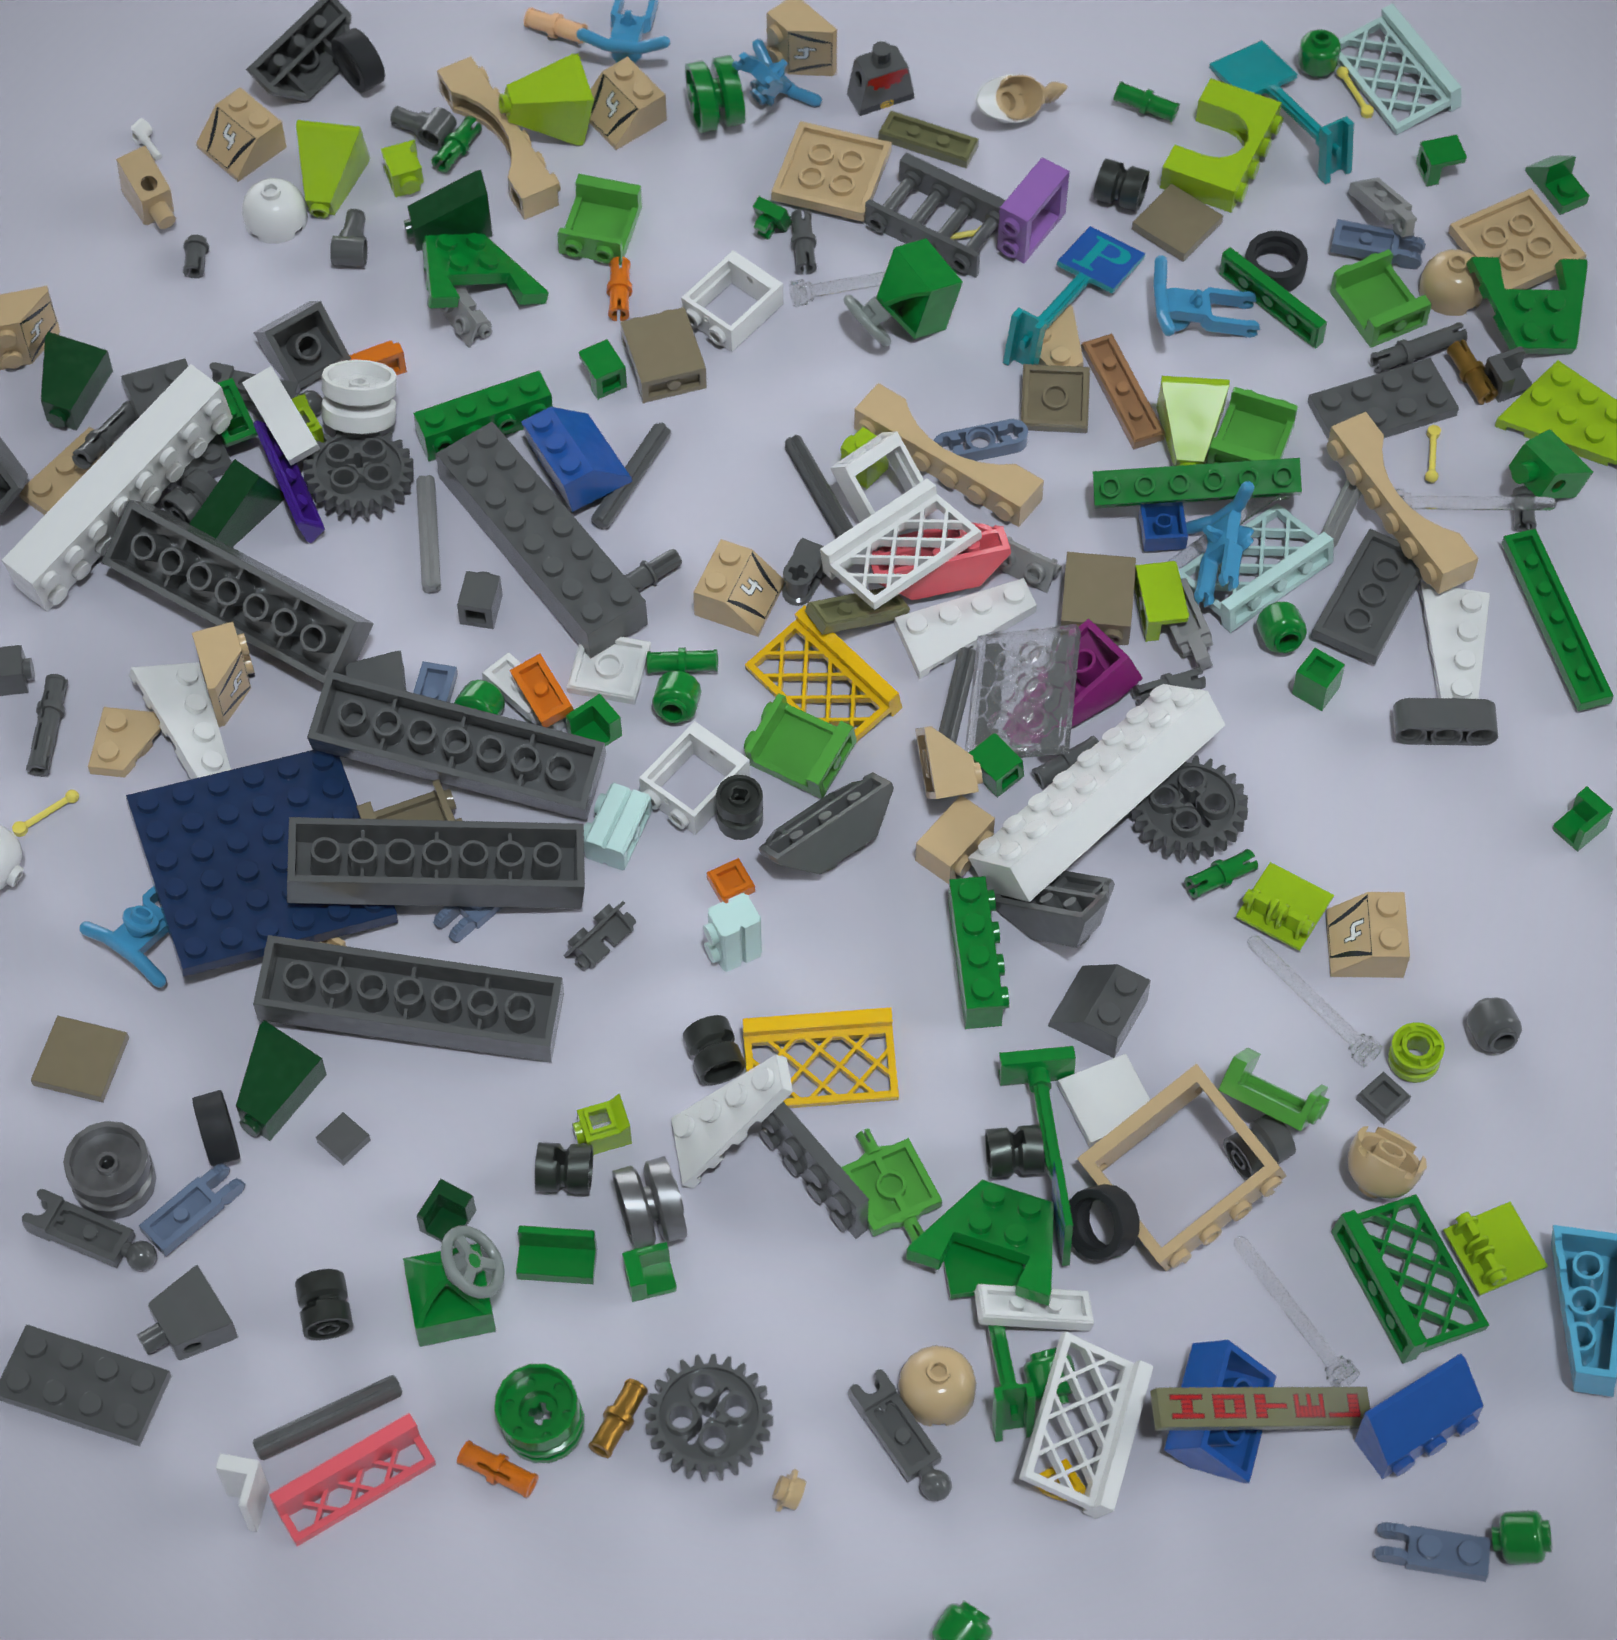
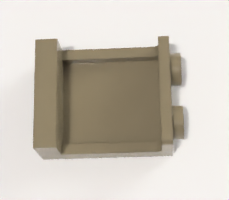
M685 307L669 309L661 313L635 317L621 322L622 342L624 347H627L639 381V394L643 403L707 388L706 366Z
M1067 552L1060 626L1061 640L1065 635H1070L1089 618L1117 646L1129 645L1136 557Z
M439 779L432 781L434 788L432 792L377 811L373 810L370 801L357 806L360 819L463 821L462 818H454L452 810L457 808L450 789L443 790Z

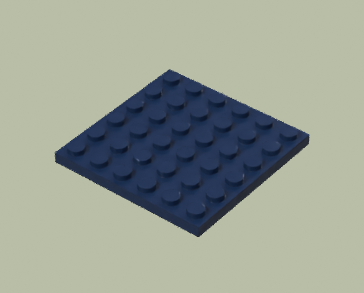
M310 750L126 795L127 806L183 977L263 957L268 935L321 942L397 922V911L394 905L287 903L289 817L360 819L357 810L358 805L340 756Z

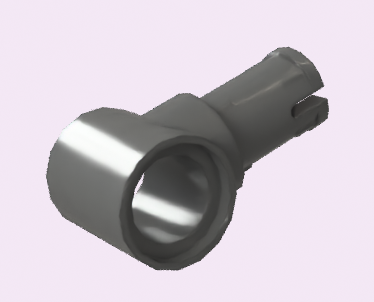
M396 106L390 116L392 126L413 131L421 144L431 150H440L444 144V139L457 125V121L452 113L440 107L433 108L430 113L424 111L417 113Z
M355 208L348 210L344 229L341 230L339 236H332L330 247L332 265L366 266L368 244L367 238L363 235L365 214L362 210Z

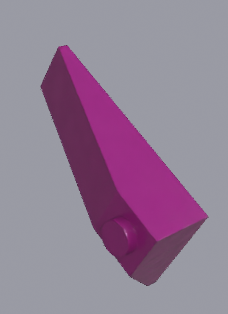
M1089 618L1069 635L1077 640L1074 653L1066 663H1052L1049 669L1044 668L1038 677L1040 683L1032 695L1024 698L1003 730L1025 754L1041 746L1043 740L1049 738L1055 729L1067 731L1114 704L1143 679L1130 657ZM1055 665H1064L1071 669L1073 682L1065 688H1057L1049 684V674ZM1068 688L1072 694L1070 715L1067 722L1061 725L1055 718L1054 713L1061 708L1063 692ZM1055 690L1062 691L1059 708L1053 713H1047L1045 709L1047 696ZM1048 717H1053L1059 726L1054 727L1048 736H1044L1045 721Z

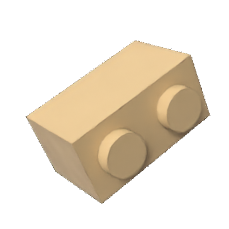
M960 795L916 842L915 861L948 884L949 879H955L958 875L964 876L972 866L968 857L978 849V845L984 839L994 835L995 818Z

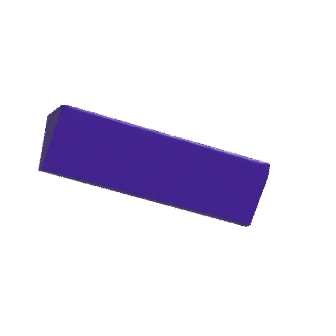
M256 420L253 425L295 523L306 541L311 544L325 528L310 492L307 490V485L297 463L292 466L290 465L267 424Z

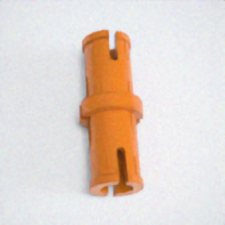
M619 257L610 260V281L607 283V294L610 297L608 316L614 321H617V310H620V321L627 320L630 315L629 297L632 295V283L629 281L631 262L625 257H622V268H619Z
M470 1440L466 1441L457 1458V1464L464 1465L487 1477L486 1481L492 1485L499 1483L523 1495L525 1498L532 1494L538 1482V1474H533L510 1462L509 1456L503 1453L496 1455Z

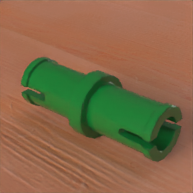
M1123 81L1119 83L1113 99L1116 102L1118 101L1139 109V113L1143 115L1150 113L1171 123L1174 122L1180 107V103L1157 96L1151 89L1144 91Z
M466 116L456 131L449 133L444 139L445 144L431 159L434 167L440 160L443 161L437 168L438 171L448 172L458 157L464 156L467 153L469 144L482 130L480 122L474 128H470L477 120L476 118Z
M686 647L678 648V651H647L648 674L670 671L686 673L695 671L718 672L719 659L717 649L687 651Z
M1245 849L1224 861L1217 859L1211 863L1209 868L1186 877V887L1200 883V885L1188 890V893L1196 899L1217 887L1226 888L1232 884L1234 879L1251 871H1256L1258 869L1257 860L1243 864V862L1254 858V853L1250 849Z

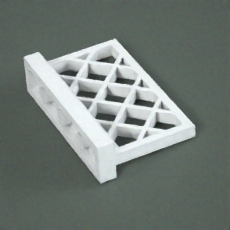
M927 478L822 547L820 553L823 572L830 579L839 578L869 606L876 610L980 540L982 532L937 494L936 485ZM937 509L945 514L944 520L925 519V517ZM907 529H918V537L898 536ZM924 529H943L942 538H923ZM948 529L964 530L967 533L961 538H947ZM882 546L892 547L891 555H872L873 551ZM897 547H916L915 556L896 555ZM921 547L941 548L940 552L935 556H920ZM855 564L865 565L864 573H848L846 570ZM870 565H889L888 574L869 573ZM895 565L914 566L913 570L908 574H894ZM868 583L887 584L886 588L876 595L867 589Z
M1068 1332L1062 1333L1019 1479L1083 1507L1082 1513L1095 1519L1113 1512L1154 1366L1141 1360L1135 1363L1130 1362ZM1069 1346L1081 1352L1087 1367L1073 1372L1067 1359ZM1105 1363L1119 1369L1116 1385L1107 1388L1098 1366ZM1089 1371L1099 1392L1085 1398L1076 1376ZM1067 1381L1077 1402L1063 1408L1056 1392L1058 1385ZM1101 1396L1108 1414L1106 1420L1098 1424L1088 1402ZM1079 1406L1089 1428L1075 1434L1065 1412ZM1053 1407L1054 1413L1050 1414L1051 1409ZM1057 1416L1066 1439L1053 1444L1046 1426L1049 1419ZM1091 1432L1098 1450L1096 1457L1087 1460L1078 1438ZM1069 1442L1079 1464L1065 1470L1055 1448ZM1041 1444L1044 1446L1042 1450H1040ZM1047 1453L1056 1472V1475L1050 1478L1034 1472L1038 1456ZM1081 1468L1088 1483L1085 1495L1074 1490L1067 1474ZM1059 1479L1061 1484L1055 1482L1054 1480Z

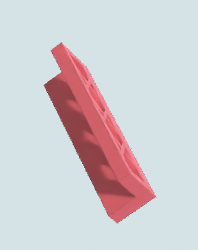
M410 1413L277 1489L269 1494L274 1509L298 1547L436 1465V1461L422 1440L417 1424ZM412 1444H415L423 1457L421 1461L411 1467L396 1464L399 1452ZM391 1457L390 1463L384 1462L385 1460ZM371 1468L387 1470L384 1482L377 1487L361 1484L364 1473ZM393 1472H398V1473H399V1474L395 1475L394 1477H392V1476H393ZM356 1478L355 1483L349 1482L352 1479ZM335 1489L352 1490L349 1503L343 1507L338 1508L326 1505L330 1492ZM359 1492L365 1493V1494L361 1495L360 1497H358V1493H359ZM321 1498L320 1504L315 1503V1501ZM303 1508L317 1511L314 1524L298 1532L289 1517ZM324 1513H329V1515L322 1518Z

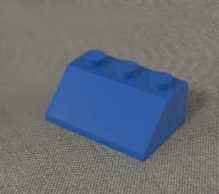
M549 407L521 421L531 450L572 512L632 482L630 474L588 413Z
M1230 1340L1198 1342L1192 1344L1181 1387H1274L1277 1375ZM1169 1430L1164 1450L1189 1468L1241 1483H1250L1263 1430Z
M1462 1353L1458 1354L1364 1413L1354 1442L1382 1480L1392 1473H1395L1396 1476L1406 1473L1415 1465L1416 1458L1424 1453H1427L1428 1456L1436 1454L1447 1445L1446 1439L1456 1433L1464 1436L1479 1424L1478 1418L1484 1405L1466 1358Z

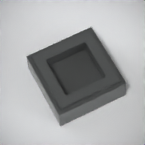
M1383 1071L1358 1094L1356 1100L1384 1125L1409 1103L1411 1096Z
M344 1112L316 1137L317 1143L343 1166L371 1141L370 1135Z

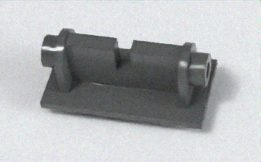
M622 901L615 908L610 904L605 906L593 917L598 924L589 932L583 927L567 941L572 948L563 956L566 958L573 952L577 956L575 963L581 970L592 969L610 951L601 941L604 937L615 947L634 930L635 918L628 912L623 915L619 910L625 902Z

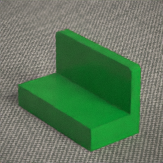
M518 1226L519 1253L516 1268L517 1279L594 1285L597 1258L595 1231Z

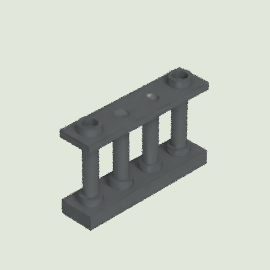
M906 152L899 162V186L883 205L871 199L867 200L865 203V224L873 230L887 234L905 244L927 238L948 265L959 272L976 278L979 275L980 252L978 251L993 231L998 230L1000 207L1006 200ZM912 189L927 195L926 200L911 218L895 212ZM939 203H944L956 209L939 232L922 225ZM970 216L983 222V224L965 246L950 237L965 218Z

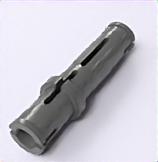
M1457 322L1454 325L1409 341L1402 339L1397 341V344L1393 347L1372 353L1370 356L1371 365L1373 367L1379 364L1378 367L1374 368V371L1382 373L1399 365L1411 364L1415 359L1446 349L1458 340L1459 342L1462 339L1467 341L1466 329L1458 331L1464 325L1461 322Z
M125 401L98 429L92 430L86 435L85 442L72 453L74 454L72 460L76 466L82 469L90 468L137 420L129 401Z
M49 674L46 676L43 696L36 707L38 719L26 771H30L29 774L38 777H44L49 774L60 719L65 714L63 701L68 686V679L59 674Z

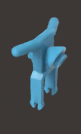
M614 0L611 10V27L613 29L610 39L585 28L579 29L576 33L579 40L601 50L610 51L616 62L628 57L633 63H636L640 60L642 54L665 49L670 45V39L667 36L641 41L643 33L649 32L652 29L658 8V0H649L645 16H634L630 10H625V14L622 15L624 0Z
M756 39L752 43L756 57L743 52L739 55L741 59L734 61L732 64L737 71L741 70L750 73L757 79L750 82L752 88L750 94L762 106L765 103L772 106L779 92L814 107L822 103L820 95L796 86L784 75L788 62L782 59L780 62L773 63L761 39Z
M1163 255L1155 258L1153 289L1156 316L1164 335L1172 336L1175 331L1185 329L1191 322L1200 323L1206 331L1240 335L1243 337H1254L1257 335V330H1260V325L1257 321L1218 317L1212 315L1211 303L1242 309L1251 308L1254 306L1253 302H1256V296L1253 292L1208 287L1204 291L1199 289L1167 288V258Z
M1250 481L1243 482L1234 500L1213 515L1186 523L1188 534L1204 532L1208 540L1206 552L1201 558L1197 587L1194 592V598L1197 603H1200L1205 598L1204 608L1214 603L1218 566L1221 562V573L1218 577L1221 587L1227 585L1228 581V591L1234 590L1239 585L1238 577L1242 552L1254 541L1251 537L1254 529L1240 525L1241 512L1254 491V485Z
M154 886L142 895V906L129 907L124 910L122 915L124 923L114 932L89 921L81 923L79 930L83 935L100 941L131 962L155 987L161 988L165 986L167 982L165 975L144 954L168 933L162 910L155 905L158 898Z

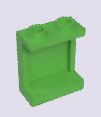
M578 173L575 182L576 198L565 228H559L557 233L559 253L571 257L597 260L602 263H610L611 259L619 257V265H622V257H625L642 209L641 185Z
M1390 249L1381 253H1373L1354 264L1344 265L1333 274L1330 293L1370 348L1427 325L1432 306L1426 295L1415 298L1392 267L1393 253Z
M1234 387L1229 407L1217 437H1213L1210 444L1207 464L1282 459L1295 425L1298 406L1283 399H1275L1258 394L1252 390Z
M779 693L773 702H768L761 715L762 721L756 731L752 730L748 734L744 742L745 755L750 759V766L822 799L857 742L854 727L843 721H840L836 727L789 705L786 696Z
M1247 1047L1233 1057L1218 1091L1299 1131L1309 1124L1314 1125L1317 1119L1320 1120L1324 1115L1330 1099L1325 1097L1329 1087L1321 1084L1309 1094L1307 1100H1304L1252 1074L1260 1058V1053Z

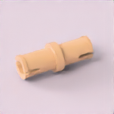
M532 7L527 9L524 16V26L527 28L530 27L546 32L551 38L562 37L579 44L584 43L577 38L576 33L581 28L588 30L587 24L565 19L560 13L552 15Z

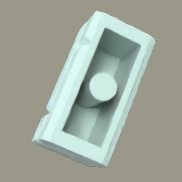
M613 783L606 794L601 793L598 796L594 808L596 816L593 823L587 822L584 826V851L587 859L602 864L606 863L608 866L624 870L652 813V803L649 794L634 789L630 790L628 787Z
M741 893L728 899L727 904L721 902L708 908V924L703 926L708 942L704 943V947L712 963L718 961L722 970L728 972L741 966L742 961L748 963L761 957V917L748 895Z

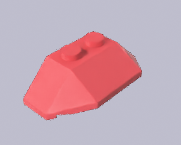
M973 523L982 532L980 540L899 594L911 600H917L981 586L1011 554V548L1004 527L998 525L991 527L981 523ZM925 529L923 531V538H942L943 529ZM948 529L947 538H961L967 533L964 530ZM918 531L901 534L898 537H918ZM882 546L877 551H873L872 555H891L892 547ZM897 547L896 555L915 556L916 547ZM921 547L920 556H935L940 552L941 548ZM870 565L873 574H888L889 565ZM895 565L894 574H908L913 570L914 566ZM878 583L884 587L887 586V584Z

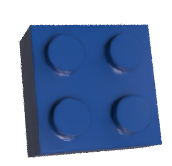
M1183 502L1140 504L1139 523L1144 552L1186 549L1188 533Z

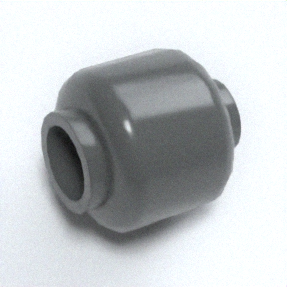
M1502 998L1481 999L1474 1005L1467 1017L1468 1028L1477 1045L1484 1051L1506 1052L1516 1045L1522 1032L1521 1021L1512 1005Z

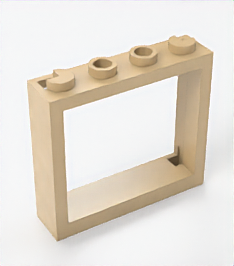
M1197 1063L1077 1158L1097 1185H1112L1103 1171L1204 1091L1262 1162L1263 1168L1163 1247L1159 1245L1140 1220L1138 1238L1166 1272L1171 1268L1174 1269L1182 1262L1184 1264L1187 1263L1192 1257L1191 1252L1202 1243L1203 1245H1208L1215 1241L1221 1235V1228L1232 1219L1238 1221L1245 1217L1252 1210V1203L1261 1196L1269 1197L1274 1194V1189L1283 1183L1281 1180L1287 1177L1282 1168Z

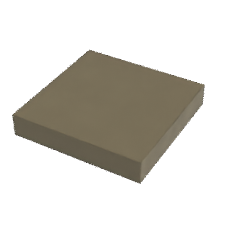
M1170 184L1132 222V230L1184 262L1222 223L1223 215L1175 185Z
M1023 364L1021 421L1026 424L1028 431L1088 432L1090 367Z
M57 1015L31 1077L33 1086L103 1103L128 1043V1033Z

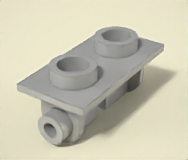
M453 285L460 296L458 306L439 309L467 347L470 348L475 337L487 338L491 335L492 323L481 310H476L477 304L464 286Z
M1008 536L1011 554L997 569L1017 579L1024 578L1027 584L1048 593L1053 577L1057 578L1062 569V566L1057 564L1058 560L1054 558L1051 560L1037 552L1034 553L1029 548L1012 541L1013 539Z

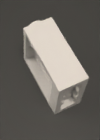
M733 250L681 297L682 307H685L692 328L699 329L708 335L715 344L722 345L733 352L783 305V283ZM732 283L756 299L757 302L730 326L705 309V307Z
M897 431L882 432L830 467L859 522L874 514L875 511L855 476L885 455L906 492L924 481Z
M694 721L640 776L639 782L640 792L647 793L651 797L652 809L658 808L668 815L675 826L680 829L686 828L696 835L717 813L716 791L720 783L694 810L661 787L693 754L726 776L723 780L733 775H747L750 777V759Z

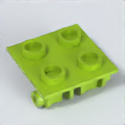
M1270 862L1252 890L1248 889L1242 900L1244 904L1238 911L1236 918L1300 951L1334 898V895Z
M1511 1201L1476 1216H1471L1469 1212H1464L1456 1217L1457 1224L1443 1229L1446 1238L1479 1296L1548 1267Z

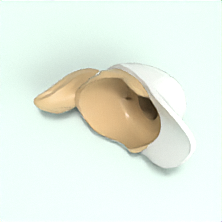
M1004 75L989 80L980 87L976 95V104L985 115L999 122H1024L1034 116L1044 103L1048 104L1056 101L1066 91L1067 85L1060 82H1050L1044 87L1034 78L1027 75Z

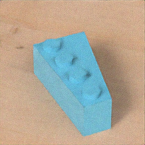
M1553 1225L1551 1249L1573 1390L1575 1392L1614 1397L1617 1378V1233Z

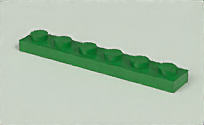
M1536 528L1503 536L1501 544L1577 710L1582 711L1611 704L1614 695Z

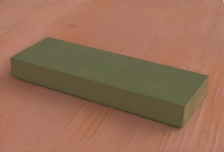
M891 110L878 132V139L892 142V145L966 169L979 146L978 138Z
M886 587L869 591L872 594L876 595L882 590H884ZM856 593L808 602L805 609L806 614L822 635L893 621L895 617L908 614L910 611L909 606L899 594L874 610Z

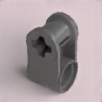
M805 538L800 539L793 555L783 570L785 583L782 588V595L786 602L795 606L808 603L821 581L827 576L823 572L820 549L824 546Z

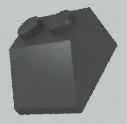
M309 301L253 332L270 364L284 380L299 383L300 389L321 378L323 370L329 365L351 360L321 301Z
M1118 964L1082 966L1049 1021L1048 1026L1115 1058L1148 1000L1151 980Z

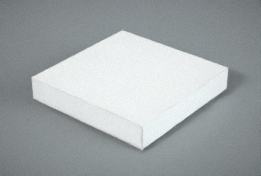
M620 637L615 640L616 644L591 659L585 653L584 647L579 643L567 684V693L595 697L600 693L605 700L635 705L647 665V651H651V642Z
M1127 1054L1058 1080V1087L1089 1148L1150 1101Z

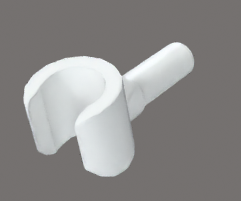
M140 118L131 126L132 139L135 143H142L143 146H146L155 160H160L162 155L149 138L153 133V129L146 120Z

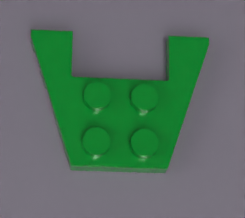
M485 234L425 235L422 250L424 270L427 271L426 290L429 291V308L457 307L460 296L453 285L502 283L508 285L519 305L546 304L549 292Z
M1471 257L1466 262L1470 274L1475 273L1481 285L1478 290L1483 299L1489 300L1495 312L1493 319L1509 350L1522 346L1525 354H1572L1577 349L1588 267L1587 259H1560L1555 264L1559 290L1505 289L1499 257Z
M982 1179L908 1246L906 1259L939 1270L952 1243L957 1242L1016 1261L1026 1266L1016 1285L1015 1295L1049 1306L1052 1289L1054 1202Z

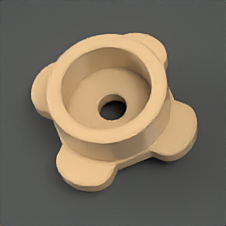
M793 1469L791 1474H787L786 1477L781 1475L777 1481L773 1498L778 1500L775 1509L778 1512L782 1510L783 1506L796 1510L802 1499L806 1480L797 1477V1469Z

